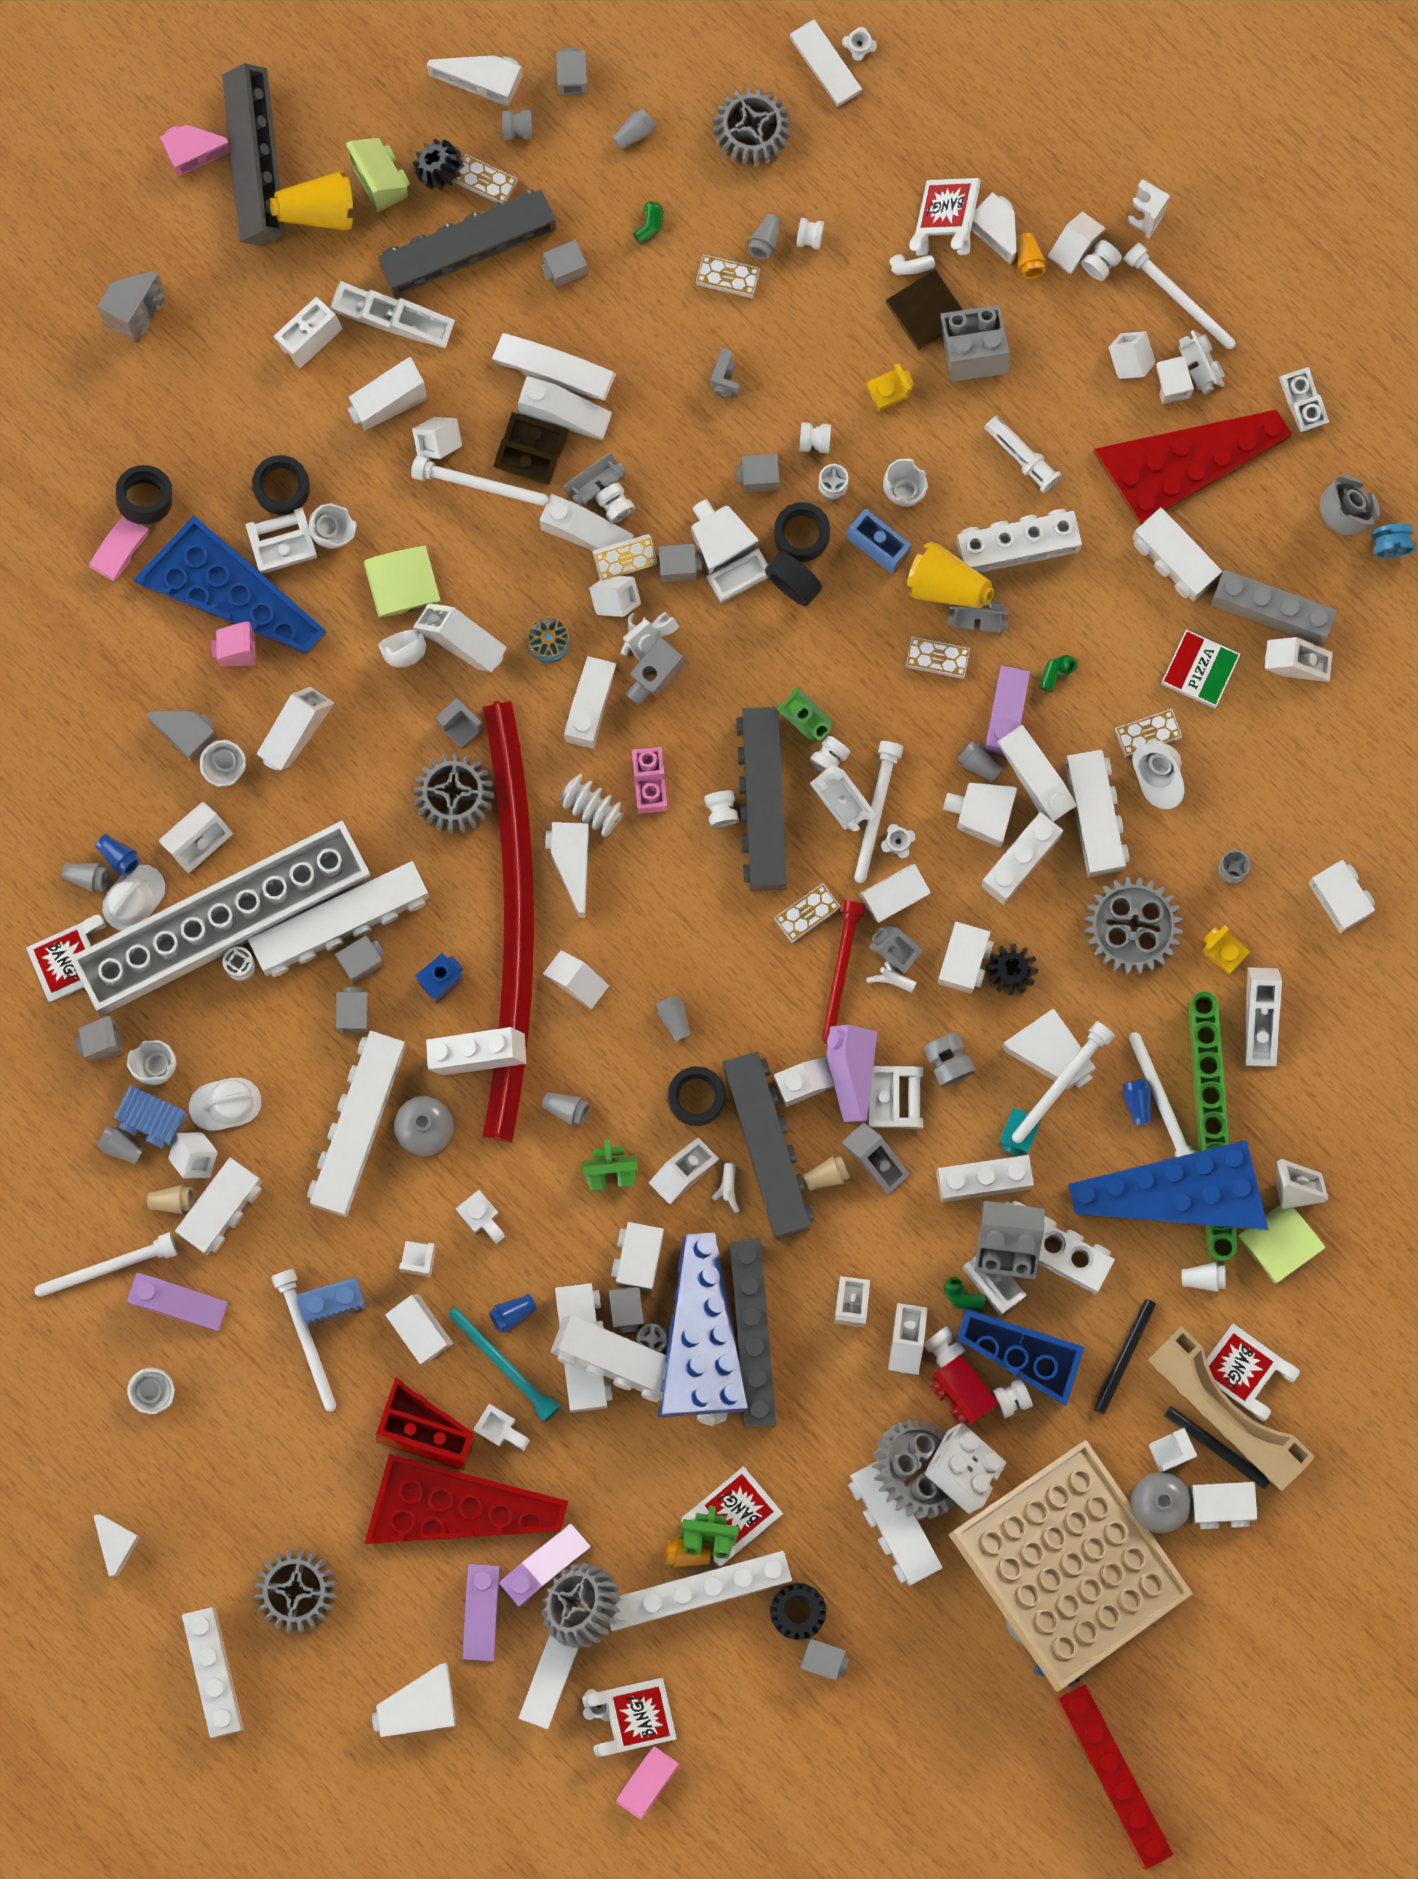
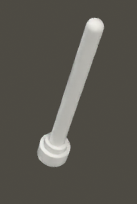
M1140 242L1126 254L1123 260L1131 268L1135 266L1138 270L1141 268L1225 348L1232 349L1235 347V340L1149 260L1148 250Z
M417 455L414 459L411 469V477L421 481L437 478L541 506L546 505L549 500L547 495L438 467L435 462H431L430 458Z
M880 741L878 754L880 755L879 760L882 763L871 805L877 816L873 820L867 821L854 876L855 881L858 883L865 882L893 764H897V760L901 759L904 747L894 742Z
M1098 1021L1093 1024L1088 1031L1090 1033L1087 1037L1088 1042L1013 1133L1012 1139L1014 1142L1021 1143L1094 1052L1098 1048L1102 1049L1104 1045L1108 1046L1115 1037L1110 1029Z
M1137 1032L1131 1033L1129 1041L1147 1079V1083L1151 1086L1153 1097L1176 1148L1175 1156L1180 1157L1196 1153L1197 1151L1193 1150L1191 1145L1188 1146L1140 1034Z
M171 1232L162 1234L150 1246L39 1284L35 1287V1294L42 1297L155 1256L159 1258L165 1257L166 1259L178 1255L175 1241Z
M295 1270L283 1271L271 1277L274 1288H278L279 1292L284 1294L326 1411L332 1412L336 1409V1402L308 1324L305 1323L295 1291V1288H297L296 1281H298Z

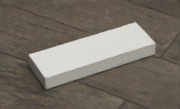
M814 19L790 34L791 41L837 108L862 93L861 86Z

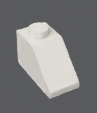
M992 192L975 210L971 231L1011 265L1015 261L1017 251L1015 213L1012 204L1005 197H998Z
M1297 637L1268 640L1265 654V669L1283 677L1327 682L1330 681L1333 652Z
M827 1057L800 1063L774 1074L773 1078L785 1107L834 1088Z
M698 1137L669 1159L651 1179L649 1184L661 1197L671 1204L694 1185L719 1158Z
M897 1303L888 1370L919 1375L924 1347L927 1307Z

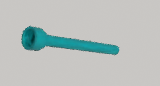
M450 1309L448 1313L449 1318L535 1404L533 1407L537 1411L535 1414L543 1423L547 1422L562 1405L554 1397L543 1396L459 1309Z

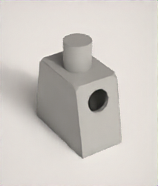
M660 637L631 672L630 675L637 681L625 694L637 705H640L650 692L658 697L690 662ZM653 671H657L656 678L648 681V675Z

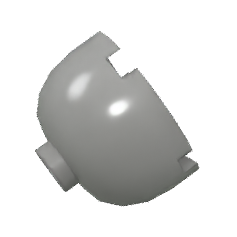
M1340 475L1323 491L1319 502L1320 513L1324 523L1331 530L1346 536L1357 535L1370 528L1379 518L1380 507L1372 491L1367 494L1361 488L1365 485L1361 480L1351 475Z
M430 1096L414 1097L406 1101L397 1111L394 1120V1134L400 1146L408 1153L418 1157H433L443 1152L451 1142L455 1132L454 1118L449 1108L439 1099Z
M1154 1472L1144 1476L1134 1485L1130 1495V1504L1135 1518L1153 1534H1166L1179 1529L1187 1521L1191 1512L1192 1497L1188 1487L1179 1477L1168 1472Z

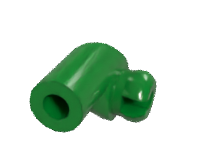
M648 201L644 205L645 224L633 232V236L641 245L662 229L664 211L662 206L654 201Z
M1063 655L1047 662L1039 688L1047 692H1053L1057 678L1070 674L1077 669V660L1072 656Z
M950 1277L946 1280L944 1293L954 1307L958 1309L984 1310V1295L968 1294L961 1284L962 1281L957 1277Z

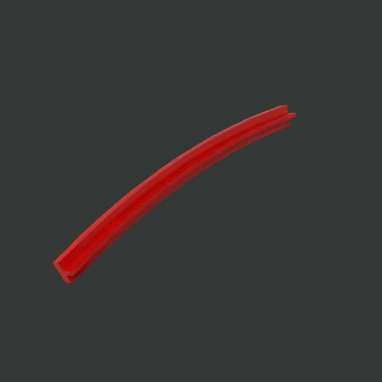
M494 701L493 705L483 706L482 708L495 780L503 870L504 941L498 1029L512 1027L524 1033L527 1056L534 967V880L530 820L523 762L512 701L503 703ZM525 1064L493 1069L482 1135L484 1138L513 1143Z

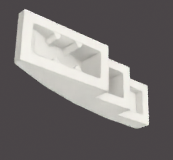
M342 281L337 285L329 308L334 313L369 326L442 348L446 347L455 322L454 319L402 298L396 300L373 290L367 292Z
M502 333L492 356L495 364L520 370L525 376L556 384L570 392L604 401L616 376L613 371L584 359Z
M549 1635L518 1719L549 1729L579 1648L565 1646Z

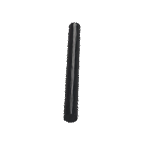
M1144 1300L1093 1409L1096 1412L1105 1415L1156 1306V1303L1153 1301Z
M1170 1406L1164 1414L1166 1418L1181 1429L1185 1428L1188 1434L1261 1488L1265 1489L1270 1483L1261 1471L1174 1407Z

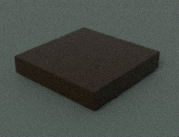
M936 269L886 300L887 306L917 350L943 335L940 314L963 310Z

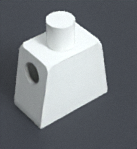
M706 499L692 508L700 521L691 526V533L697 549L701 553V558L708 575L758 548L757 537L729 506H724L715 512Z
M968 783L965 797L947 792L943 810L960 814L957 829L1001 848L1017 788Z

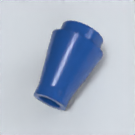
M108 834L103 835L95 845V848L101 852L116 874H122L126 877L133 873L140 863L137 851L111 838Z
M1147 1079L1123 1083L1124 1091H1121L1133 1119V1125L1152 1122L1150 1116L1151 1086H1148Z
M526 1294L523 1297L494 1305V1309L489 1312V1315L500 1333L504 1331L510 1332L530 1313L537 1310V1307L532 1297Z

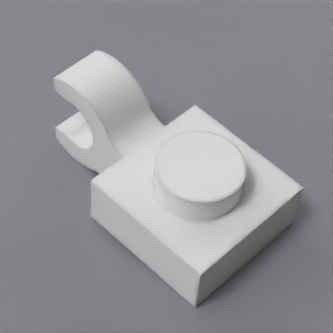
M664 612L652 624L646 619L625 635L623 640L635 657L641 661L660 637L675 632L679 625L673 617L670 618Z
M480 1190L476 1191L456 1208V1211L475 1234L483 1228L495 1244L506 1237L493 1221L499 1213Z
M488 1404L473 1429L474 1432L501 1447L504 1440H507L524 1451L530 1442L529 1438L512 1429L516 1422L514 1418L491 1404Z

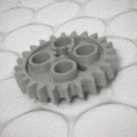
M1129 877L1125 878L1124 886H1121L1117 880H1114L1113 890L1103 886L1102 892L1104 897L1098 894L1094 895L1093 899L1098 906L1089 905L1087 908L1090 913L1094 914L1093 916H1086L1084 922L1092 925V927H1088L1084 931L1086 935H1093V938L1088 941L1087 945H1097L1098 948L1093 956L1097 957L1103 954L1105 956L1102 963L1103 966L1110 961L1114 962V972L1118 970L1120 965L1124 966L1125 975L1129 974L1131 967H1135L1138 975H1141L1143 966H1146L1150 972H1153V962L1155 961L1158 965L1163 966L1165 961L1162 955L1171 958L1174 954L1169 946H1179L1180 942L1173 938V936H1180L1183 933V930L1175 927L1183 919L1173 915L1179 910V906L1170 907L1169 903L1173 896L1170 895L1164 898L1162 893L1165 887L1163 886L1157 891L1153 890V880L1147 886H1142L1141 877L1133 885ZM1123 903L1127 906L1128 913L1124 916H1119L1114 913L1112 905ZM1145 907L1154 908L1158 913V918L1154 920L1146 919L1142 909ZM1108 920H1112L1113 922L1121 923V924H1124V925H1113V926H1112V925H1108V924H1107V921H1108ZM1131 920L1136 921V926H1138L1136 932H1132L1131 927L1128 926ZM1153 926H1155V927H1159V928H1160V931H1159V932H1155L1154 930L1146 929V928H1143V927H1153ZM1112 932H1118L1123 935L1124 943L1114 945L1110 942L1108 935ZM1142 936L1150 937L1154 942V947L1148 950L1143 949L1139 944V938Z
M908 1419L903 1423L895 1424L891 1429L882 1434L884 1438L876 1443L880 1449L873 1452V1456L879 1459V1461L874 1463L872 1468L880 1470V1474L875 1476L874 1480L882 1481L884 1484L880 1487L879 1492L888 1491L887 1503L893 1500L897 1501L896 1511L906 1507V1516L909 1517L916 1513L919 1520L926 1516L929 1519L937 1515L940 1516L957 1504L924 1474L930 1462L921 1468L917 1473L918 1475L912 1478L906 1486L904 1485V1481L921 1467L922 1462L927 1460L933 1452L936 1453L944 1438L942 1436L944 1428L941 1427L933 1431L932 1421L923 1425L922 1419H918L913 1423L911 1419Z

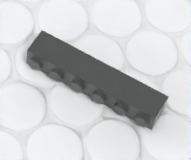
M244 63L222 75L240 242L264 246L285 236L284 222H279L276 216H272L270 212V198H274L275 192L280 190L268 72L267 68Z
M542 189L535 192L534 190H528L521 193L516 200L508 203L507 201H502L493 205L491 210L482 214L479 212L472 213L465 217L463 222L456 225L446 224L432 235L427 237L426 235L417 236L408 245L400 248L398 246L388 248L382 253L383 255L378 257L380 267L393 296L396 297L556 230L555 218Z
M776 707L742 708V717L736 718L737 736L743 735V747H738V764L744 765L745 776H739L740 794H746V805L741 806V824H747L748 835H742V852L749 855V865H743L744 883H750V891L786 890L787 876L779 711Z
M757 1051L723 1061V1069L775 1240L810 1230V1221H814V1215L810 1203L804 1204L801 1192L806 1191L801 1174L795 1175L792 1163L797 1162L793 1146H786L783 1134L788 1133L784 1117H778L774 1105H778L779 1100L775 1087L769 1088L766 1076L771 1074L766 1058L760 1059Z
M761 1239L731 1241L730 1254L739 1362L747 1409L744 1411L745 1429L775 1427L776 1414Z

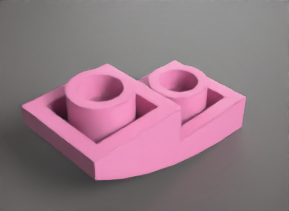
M122 516L100 545L89 564V568L114 582L131 563V555L148 537L149 529L141 524L128 521Z
M662 747L633 749L632 758L638 814L668 811Z
M654 1746L617 1798L616 1803L642 1820L659 1798L662 1789L678 1770L679 1763Z

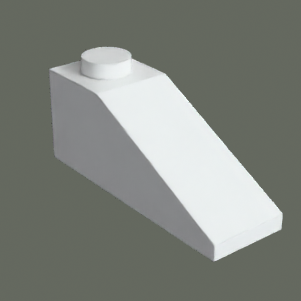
M492 55L432 59L427 63L428 76L507 107L510 106L523 77L522 67L519 63L506 56L503 58Z
M529 376L526 377L518 401V414L602 441L612 416V412L556 384Z
M553 494L550 495L539 520L542 531L592 551L634 538L632 533L586 508Z
M587 656L564 732L566 743L590 749L595 748L616 663Z
M1019 726L997 742L1038 812L1043 813L1054 822L1077 806L1063 780L1024 726Z
M552 822V831H546L545 849H551L553 862L578 917L585 918L589 825L588 823Z
M1248 968L1246 988V1066H1276L1282 989V978L1278 968Z

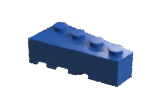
M965 1308L956 1337L958 1340L1061 1404L1067 1405L1085 1348L1084 1346Z

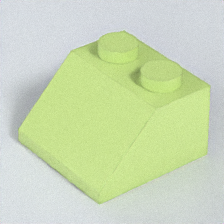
M379 138L353 140L345 143L350 165L377 213L408 197L407 186L410 185L409 180L402 169L397 171L393 164L396 158L389 145L383 146Z

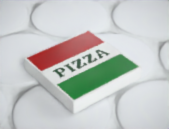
M1186 630L1161 685L1216 709L1240 654Z

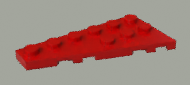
M1276 409L1094 448L1093 452L1138 523L1142 525L1158 509L1168 510L1291 437L1292 433Z
M389 1453L364 1544L561 1532L568 1501Z

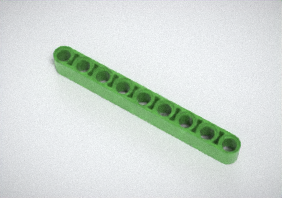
M1207 991L1195 994L1188 1005L1199 1152L1229 1145L1219 1009L1217 998ZM1199 1000L1208 1002L1211 1008L1210 1012L1207 1014L1199 1013L1196 1010L1195 1002ZM1201 1030L1209 1031L1212 1034L1213 1042L1209 1044L1200 1042L1197 1036L1198 1032ZM1203 1060L1211 1061L1215 1066V1072L1212 1074L1204 1073L1200 1068V1062ZM1203 1091H1214L1218 1098L1217 1103H1206L1202 1097ZM1208 1120L1216 1121L1220 1126V1132L1215 1135L1208 1133L1205 1129V1122ZM1205 1226L1208 1257L1211 1261H1217L1219 1264L1228 1262L1237 1252L1236 1228ZM1215 1242H1226L1230 1249L1227 1256L1218 1255L1214 1249Z

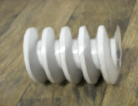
M580 773L568 783L557 802L564 799V809H569L574 805L572 811L574 816H579L583 813L582 822L588 823L593 820L592 829L598 830L603 826L601 835L607 837L624 815V812H619L622 803L619 801L613 806L609 805L612 795L609 794L601 799L602 788L599 787L594 792H591L590 789L593 782L590 780L584 785L580 784L583 777Z

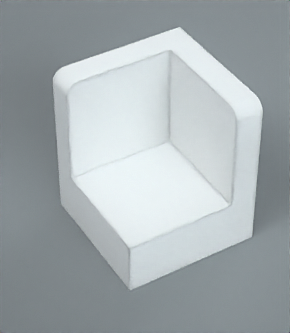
M1146 331L1120 333L1108 347L1117 377L1120 379L1144 377L1155 365L1154 354Z
M1185 356L1158 362L1156 369L1161 383L1159 395L1162 405L1191 398L1194 388Z
M433 417L412 429L417 455L441 459L462 446L457 418Z
M617 576L604 581L600 580L589 588L597 615L624 617L641 605L634 577Z
M202 1132L175 1133L169 1160L182 1178H210L218 1152Z
M405 1241L402 1263L399 1264L400 1272L431 1277L436 1252L435 1244L428 1243L427 1245Z
M1185 1428L1149 1444V1449L1160 1472H1164L1197 1457Z

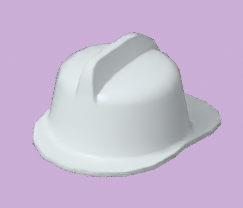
M1163 740L1140 745L1133 753L1132 762L1145 798L1152 805L1160 809H1171L1178 806L1183 800L1185 793L1184 781L1180 772L1182 762L1179 753L1172 746L1165 744Z
M138 865L130 875L126 877L121 875L103 900L102 911L105 920L111 927L123 931L150 916L165 895L166 884L162 874L156 868L149 865Z
M229 1078L211 1082L199 1087L192 1094L189 1102V1114L197 1126L208 1131L243 1125L251 1122L258 1115L261 1108V1095L258 1088L251 1081L244 1078Z

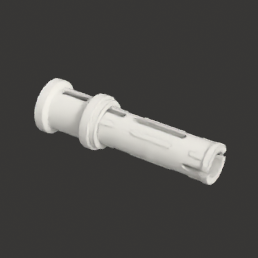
M998 415L994 416L985 425L984 429L1022 466V473L1025 476L1029 475L1040 486V491L1043 494L1048 492L1060 480L1062 474L1059 471L1055 472L1044 461L1045 457L1042 454H1035Z

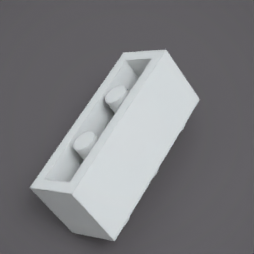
M1162 508L1158 509L1134 532L1132 539L1135 541L1133 543L1135 548L1144 556L1148 554L1155 562L1156 570L1164 577L1169 576L1176 583L1174 585L1175 589L1182 597H1189L1194 602L1220 579L1223 571Z
M1039 812L983 879L981 888L1002 905H1005L1059 841L1064 830L1043 813Z
M512 1027L426 1040L428 1070L441 1076L527 1064L525 1034Z
M1029 1155L938 1168L936 1172L941 1203L1031 1190L1034 1185Z
M230 1157L175 1232L208 1256L211 1251L216 1253L225 1241L223 1234L229 1226L234 1228L242 1219L244 1213L241 1210L247 1202L252 1204L261 1193L262 1188L259 1186L262 1181Z

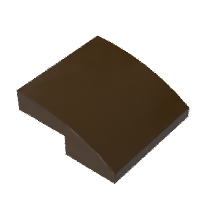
M512 412L493 468L550 485L569 430Z

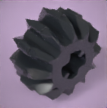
M434 139L430 146L424 143V150L416 152L418 159L412 162L416 170L414 173L417 179L431 190L435 187L443 190L445 184L453 186L452 180L461 177L459 170L465 167L461 159V152L446 139L442 142Z
M1011 944L1010 953L1007 952L1004 946H1000L998 949L1000 956L992 953L989 958L994 964L986 966V971L995 973L988 978L989 983L1000 982L996 988L997 992H1001L1003 987L1007 986L1008 996L1013 995L1014 987L1017 988L1020 994L1025 993L1026 990L1023 983L1033 986L1035 981L1029 975H1037L1038 973L1037 968L1030 967L1036 961L1035 956L1025 959L1028 949L1024 947L1020 954L1016 953V944ZM1008 964L1009 967H1011V964L1017 965L1016 972L1018 975L1015 972L1012 976L1006 973L1008 968L1005 965Z

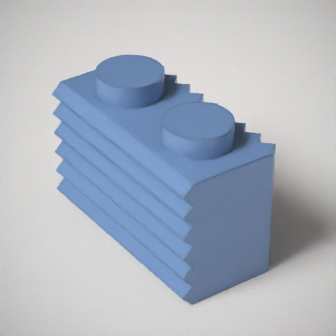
M864 509L847 531V539L891 574L897 571L910 554L911 542H906V538H901V534L897 535V531H892V527H887V524H883V520H878V516H873V513H869L868 509Z
M130 1085L114 1119L120 1123L118 1128L133 1136H135L137 1131L147 1135L146 1142L162 1149L164 1144L172 1147L175 1133H179L188 1114L184 1110Z
M356 1277L297 1294L303 1319L309 1326L312 1323L317 1325L319 1321L322 1323L324 1320L329 1321L330 1318L335 1319L336 1316L341 1317L342 1314L347 1316L348 1312L353 1314L354 1311L359 1312L360 1309L364 1311L366 1308L361 1287Z

